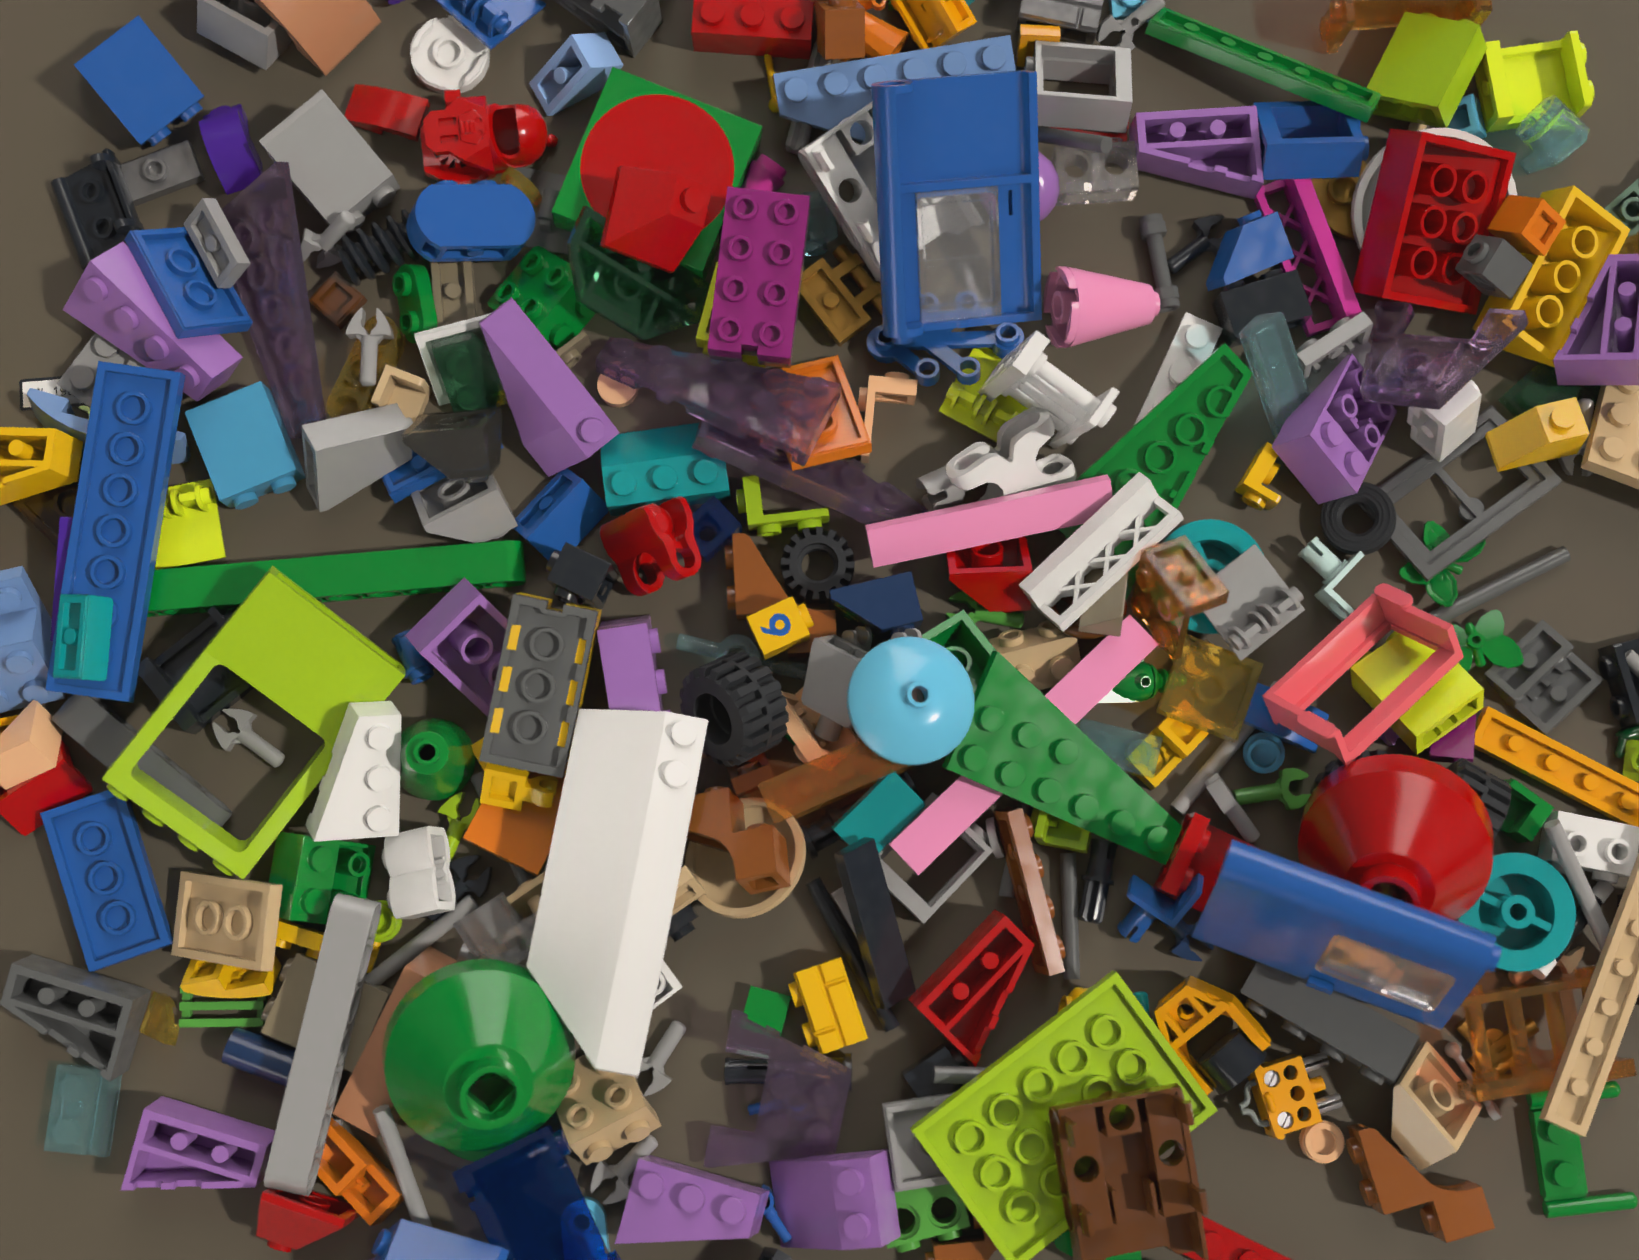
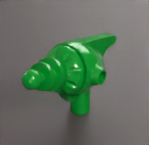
M1143 659L1098 703L1146 701L1153 698L1158 692L1165 693L1167 690H1174L1175 686H1184L1186 684V677L1181 673L1175 674L1172 670L1166 671L1163 668L1157 670L1152 664L1144 662Z

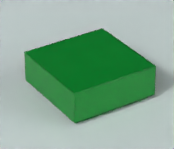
M751 985L740 1027L781 1037L791 996Z

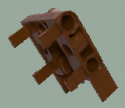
M1178 1083L1124 1093L1107 1091L1098 1098L1049 1107V1122L1059 1184L1074 1260H1106L1107 1257L1162 1246L1168 1247L1176 1254L1195 1251L1204 1260L1209 1259L1202 1215L1209 1214L1206 1189L1199 1188L1189 1127L1195 1124L1191 1100L1185 1101L1181 1086ZM1119 1104H1124V1118L1116 1124H1111L1109 1120L1111 1110ZM1173 1140L1174 1150L1172 1154L1165 1159H1160L1159 1149L1165 1141ZM1083 1156H1090L1091 1165L1084 1174L1075 1175L1074 1165L1076 1161Z

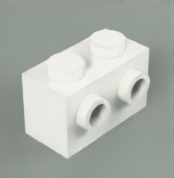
M1563 811L1551 812L1545 823L1554 819L1560 820L1582 869L1592 872V880L1618 884L1619 877H1630L1638 856V826ZM1542 826L1538 858L1551 864L1559 873L1565 874Z

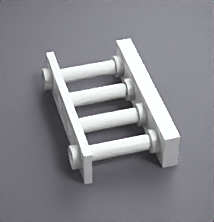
M1036 330L1000 360L978 393L980 395H987L986 399L990 402L1000 394L1004 397L1010 395L1027 409L1039 407L1048 410L1054 421L1055 429L1058 431L1049 443V446L1057 449L1066 443L1072 445L1080 435L1096 427V425L1101 428L1104 427L1117 409L1112 402L1119 394V391L1112 387L1097 397L1088 392L1047 361L1048 356L1043 353V350L1050 340Z

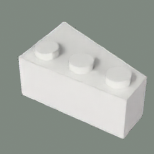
M392 701L351 702L348 704L332 749L333 756L325 777H322L318 789L320 792L313 812L309 813L306 827L314 842L399 836L401 713Z

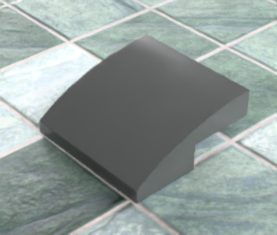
M1542 619L1516 643L1523 655L1524 662L1522 665L1506 668L1494 664L1484 673V677L1521 719L1532 729L1547 736L1602 684L1604 679L1572 652L1574 646Z

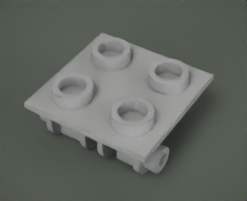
M1256 544L1249 547L1190 594L1240 661L1305 610L1300 603L1304 599L1302 593L1295 586H1292L1290 589Z

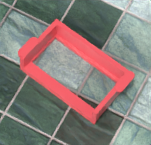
M1386 583L1377 585L1370 597L1262 695L1274 724L1280 723L1335 754L1345 766H1348L1464 658L1453 625L1412 606V595ZM1391 629L1435 650L1426 661L1344 738L1341 731L1334 724L1310 711H1305L1309 705Z

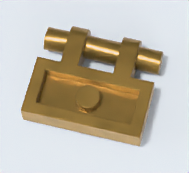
M845 244L837 247L832 253L840 263L832 269L822 257L803 271L800 291L801 299L839 347L871 324V318L864 310L866 307L873 305L882 316L881 283L873 281L863 268L865 265L864 261L857 253L852 254ZM851 277L862 292L854 297L842 282L846 278Z

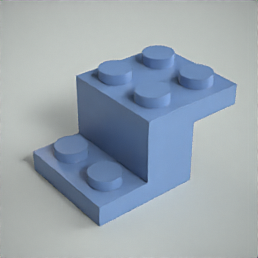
M23 566L0 571V713L25 708L33 699L40 704L65 699V693L45 690L53 641H50L52 619Z

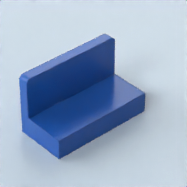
M566 468L558 472L515 518L518 526L513 529L549 561L552 553L556 549L561 551L565 542L576 547L609 511L606 503L582 478Z

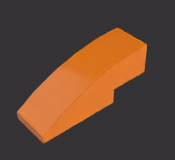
M331 1117L317 1176L335 1196L342 1195L369 1226L381 1224L404 1200L395 1175Z

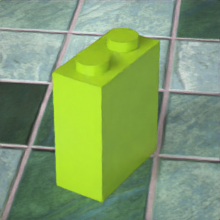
M1405 12L1367 86L1368 89L1382 95L1373 114L1438 128H1447L1487 49L1480 24H1476L1468 19L1451 20L1440 18L1427 12L1421 14Z

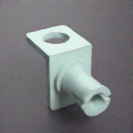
M1315 536L1297 555L1303 558L1324 578L1322 581L1324 585L1314 596L1339 620L1344 621L1354 609L1333 588L1364 557V554L1359 551L1348 560L1344 559L1341 561Z

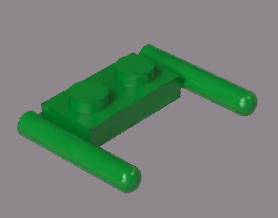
M1606 1081L1600 1099L1618 1097L1621 1093L1620 1085L1616 1081ZM1550 1087L1526 1090V1100L1530 1108L1528 1115L1540 1195L1543 1196L1542 1209L1546 1218H1556L1636 1208L1638 1199L1633 1192L1586 1196L1588 1189L1580 1136L1539 1119Z

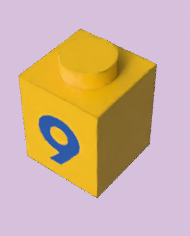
M793 596L746 617L765 660L810 640L808 628L814 626L805 604L802 603L797 606Z

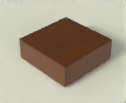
M335 271L308 301L341 330L368 300Z

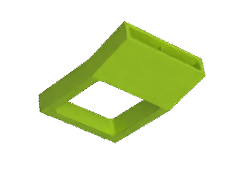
M271 566L110 765L102 780L108 783L106 787L114 796L123 801L130 799L142 807V813L152 823L158 826L166 824L177 832L178 839L186 847L193 851L201 849L212 857L213 864L221 872L228 876L236 874L244 880L326 774L333 756L332 749L348 704L351 702L385 701L405 677L406 669L391 655L274 566ZM216 665H224L324 739L322 745L256 830L246 840H239L142 771L137 764Z

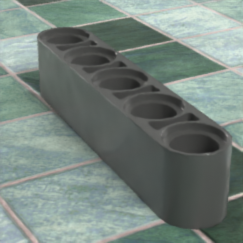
M72 694L52 717V720L107 768L110 767L138 732L105 702L96 697ZM154 744L149 747L137 762L138 767L220 827L233 814L223 802Z

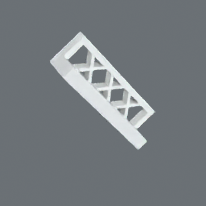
M1138 472L1029 574L1019 586L1033 607L1064 632L1184 518L1180 511L1158 495L1150 479ZM1156 509L1166 515L1156 526L1144 527V520ZM1134 540L1133 548L1126 554L1114 555V548L1122 541ZM1104 568L1103 576L1098 581L1084 584L1085 575L1092 569ZM1073 596V604L1061 615H1058L1051 609L1062 597Z

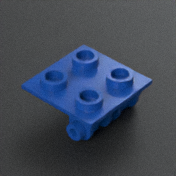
M435 0L490 50L546 7V3L542 0Z

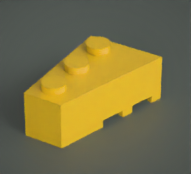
M0 427V506L77 482L83 441L56 428Z

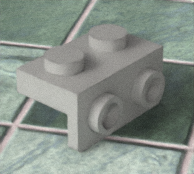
M1364 311L1352 319L1350 317L1342 318L1332 326L1327 335L1319 340L1312 338L1306 341L1296 351L1292 376L1308 396L1349 354H1353L1367 371L1380 364L1381 356L1368 342L1373 322Z

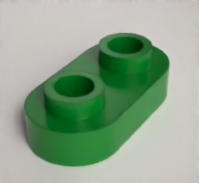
M403 264L393 277L392 287L399 305L400 329L410 343H416L414 333L438 327L437 314L427 269L423 265Z

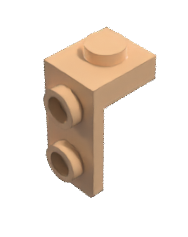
M887 372L885 377L869 375L868 388L860 387L858 409L861 412H865L864 424L870 440L875 402L914 405L918 380L909 379L908 374L901 372ZM870 453L861 455V463H869Z

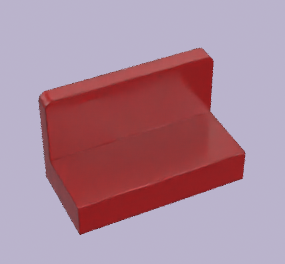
M61 740L55 768L7 790L0 787V814L20 834L26 836L43 825L40 813L82 799L92 792V784L72 764L69 747Z

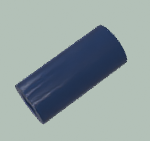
M237 1027L226 1043L222 1055V1063L286 1087L296 1048Z

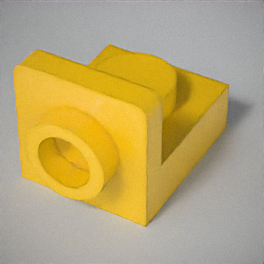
M1266 442L1258 449L1234 490L1243 495L1241 499L1245 504L1260 511L1264 508L1270 511L1278 505L1282 498L1262 485L1263 483L1268 486L1280 468V464L1275 462L1278 455L1269 442Z

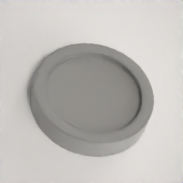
M995 816L987 818L986 829L991 848L994 850L993 853L997 859L1006 857Z

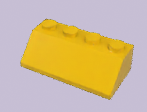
M1574 185L1541 193L1539 198H1543L1566 220L1565 225L1545 256L1521 253L1533 265L1514 297L1510 300L1489 296L1472 328L1503 351L1554 367L1553 359L1558 350H1562L1571 333L1570 327L1575 318H1579L1586 305L1587 295L1608 255L1619 254L1631 230Z

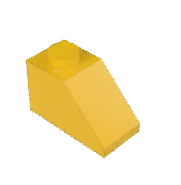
M1573 397L1535 406L1486 433L1485 438L1497 472L1577 454L1590 433L1577 398Z

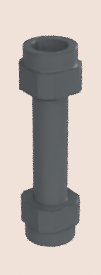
M1148 214L1139 218L1141 241H1147L1156 286L1154 292H1157L1160 297L1159 313L1171 312L1180 308V296L1178 286L1171 283L1163 237L1167 233L1166 225L1162 214Z

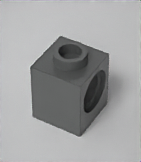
M1475 234L1471 243L1465 248L1464 254L1455 270L1484 295L1512 300L1533 264L1504 238Z

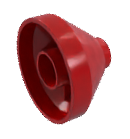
M1383 754L1354 760L1348 766L1343 765L1331 772L1318 784L1309 797L1303 812L1298 836L1300 864L1453 920L1465 914L1479 900L1489 882L1492 871L1494 834L1484 803L1462 778L1449 769L1426 759L1401 754Z

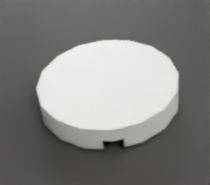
M447 15L448 18H441L439 20L434 18L427 21L416 31L410 44L411 63L417 78L428 89L442 95L447 90L460 89V93L473 89L484 78L490 60V50L452 15Z

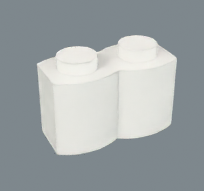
M425 826L400 832L399 836L385 837L382 861L390 875L387 903L395 919L412 920L455 910V887L449 870L450 848L445 829L442 827Z

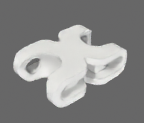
M1039 407L1027 409L1005 422L997 432V446L995 448L985 442H975L954 456L946 465V474L950 482L960 489L971 490L988 482L985 494L978 501L1073 482L1077 477V471L1073 462L1061 454L1053 453L1036 461L1039 449L1055 432L1054 421L1049 411Z

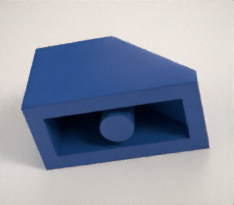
M1257 210L1237 218L1239 227L1225 232L1206 281L1208 291L1226 286L1294 257L1278 211L1262 216L1261 211Z

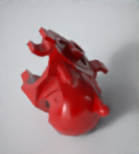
M460 89L444 91L446 108L430 111L423 119V126L420 127L425 175L437 181L453 180L458 184H471L482 180H489L495 178L496 174L509 173L513 168L529 166L542 156L546 146L553 148L558 144V138L554 134L548 135L546 123L536 108L525 104H488L486 96L461 97Z

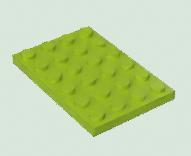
M1112 970L909 1129L1005 1260H1030L1069 1229L1063 1208L1049 1122L1050 1106L1098 1098L1107 1091L1124 1093L1178 1083L1181 1086L1185 1101L1191 1100L1195 1124L1189 1126L1190 1132L1218 1110L1120 975ZM1119 1104L1111 1110L1109 1114L1111 1124H1116L1124 1118V1104ZM1173 1140L1165 1141L1161 1145L1159 1157L1174 1146ZM1083 1156L1076 1161L1074 1165L1075 1175L1084 1174L1091 1165L1090 1156Z

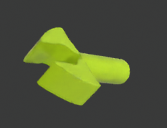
M465 792L452 796L438 810V813L447 816L449 822L446 834L450 848V863L464 831L468 829L481 805L480 799L476 798L471 813L460 821L461 815L458 808L463 801Z

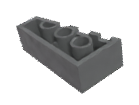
M1259 962L1255 964L1240 991V996L1247 999L1244 1004L1247 1009L1265 1019L1269 1013L1284 1022L1281 1027L1282 1029L1303 1041L1306 1036L1322 1044L1319 1049L1321 1052L1343 1063L1344 1059H1347L1360 1067L1359 1074L1382 1086L1383 1082L1388 1085L1395 1082L1420 1036L1347 995L1333 991L1331 995L1306 986L1307 980Z

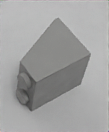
M322 89L259 140L278 169L328 226L342 211H349L354 215L355 223L346 232L348 234L360 228L365 221V217L374 209L388 205L394 199L396 191L400 189L391 171Z

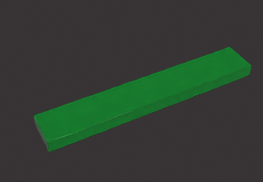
M1165 7L1149 20L1145 34L1365 123L1372 116L1382 96L1376 91Z

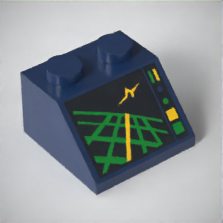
M911 571L829 590L830 610H835L836 614L856 626L869 627L872 631V636L878 640L886 638L890 640L894 633L905 632L908 628L919 630L923 622Z

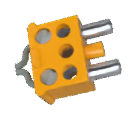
M1323 1052L1302 1058L1301 1055L1290 1054L1260 1064L1248 1076L1249 1082L1244 1087L1245 1098L1243 1102L1239 1103L1241 1114L1251 1116L1257 1126L1264 1127L1266 1135L1279 1140H1283L1287 1133L1323 1122L1321 1114L1342 1107L1343 1102L1336 1101L1341 1099L1338 1093L1315 1099L1314 1093L1325 1090L1326 1085L1322 1076L1309 1079L1307 1073L1327 1067L1329 1060L1322 1059L1328 1058V1056ZM1285 1067H1287L1288 1074L1286 1077L1284 1076ZM1292 1088H1294L1295 1091L1293 1097H1291L1290 1091ZM1250 1089H1252L1261 1120L1252 1109L1245 1108L1251 1100ZM1300 1108V1109H1301V1115H1300V1117L1298 1118V1117H1297V1111H1298V1109Z

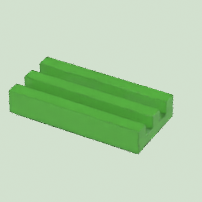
M180 987L182 1002L179 1004V1010H182V1019H179V1028L263 1027L265 1021L261 1020V1016L267 1004V996L257 997V1001H193V994L183 992ZM193 1010H257V1017L192 1018Z

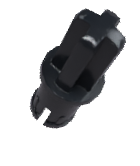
M1092 839L1086 875L1081 877L1085 884L1078 916L1084 922L1100 924L1103 921L1109 886H1114V881L1111 880L1118 844L1101 839Z

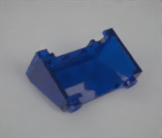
M548 1125L452 1172L460 1193L465 1191L468 1198L474 1196L475 1201L469 1203L472 1212H476L489 1244L509 1250L506 1260H621L616 1249L609 1252L566 1158V1155L572 1153L562 1129L554 1132L552 1127Z

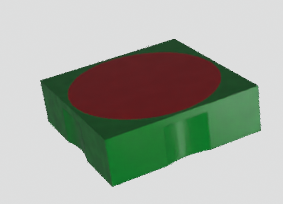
M612 67L552 208L554 224L558 228L601 244L617 167L626 166L680 174L712 188L704 228L675 271L672 272L703 285L721 242L727 187L741 188L751 161L755 160L762 143V126Z

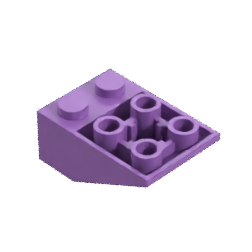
M1349 354L1285 420L1272 448L1317 504L1353 495L1358 492L1397 410L1372 380L1368 371L1362 367L1353 354Z

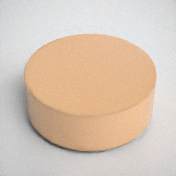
M613 365L603 370L599 375L597 389L601 399L607 405L621 408L635 400L638 394V382L636 376L629 368L622 365Z
M1322 1119L1323 1122L1302 1128L1299 1144L1301 1150L1308 1158L1318 1163H1330L1340 1157L1344 1150L1345 1140L1342 1131L1336 1124Z

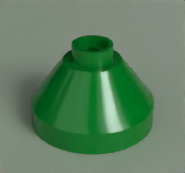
M472 959L450 964L434 971L415 984L405 994L392 1013L385 1031L382 1047V1062L387 1090L393 1106L405 1123L417 1134L439 1146L473 1152L498 1149L510 1145L541 1127L563 1101L571 1084L576 1058L573 1034L568 1031L551 1002L529 972L521 966L493 959ZM497 1073L488 1079L476 1081L483 1074Z

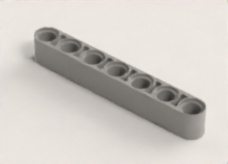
M338 893L332 902L267 1163L264 1187L303 1196H309L313 1190L379 924L381 903L378 901Z

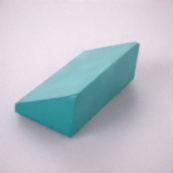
M60 594L53 678L106 680L113 613V599L111 597Z
M890 768L831 828L848 845L864 837L874 838L879 853L926 806V803Z

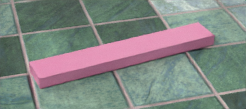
M1106 474L867 524L865 529L873 568L1084 524L1113 497L1111 480Z

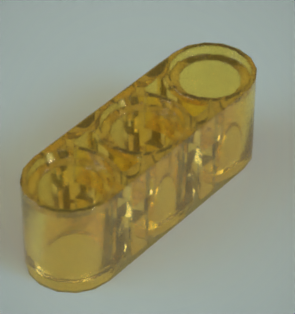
M376 316L369 318L365 322L364 328L369 335L377 324ZM385 316L392 328L394 340L391 339L385 345H378L376 384L368 387L361 385L360 381H358L361 342L357 338L327 400V412L331 418L341 416L342 408L348 403H357V412L376 408L371 403V399L386 364L396 368L406 345L404 335L389 317Z

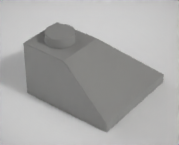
M484 457L420 491L417 490L411 493L421 523L427 533L473 543H482L491 539H498L507 534L509 530L518 526L510 506Z

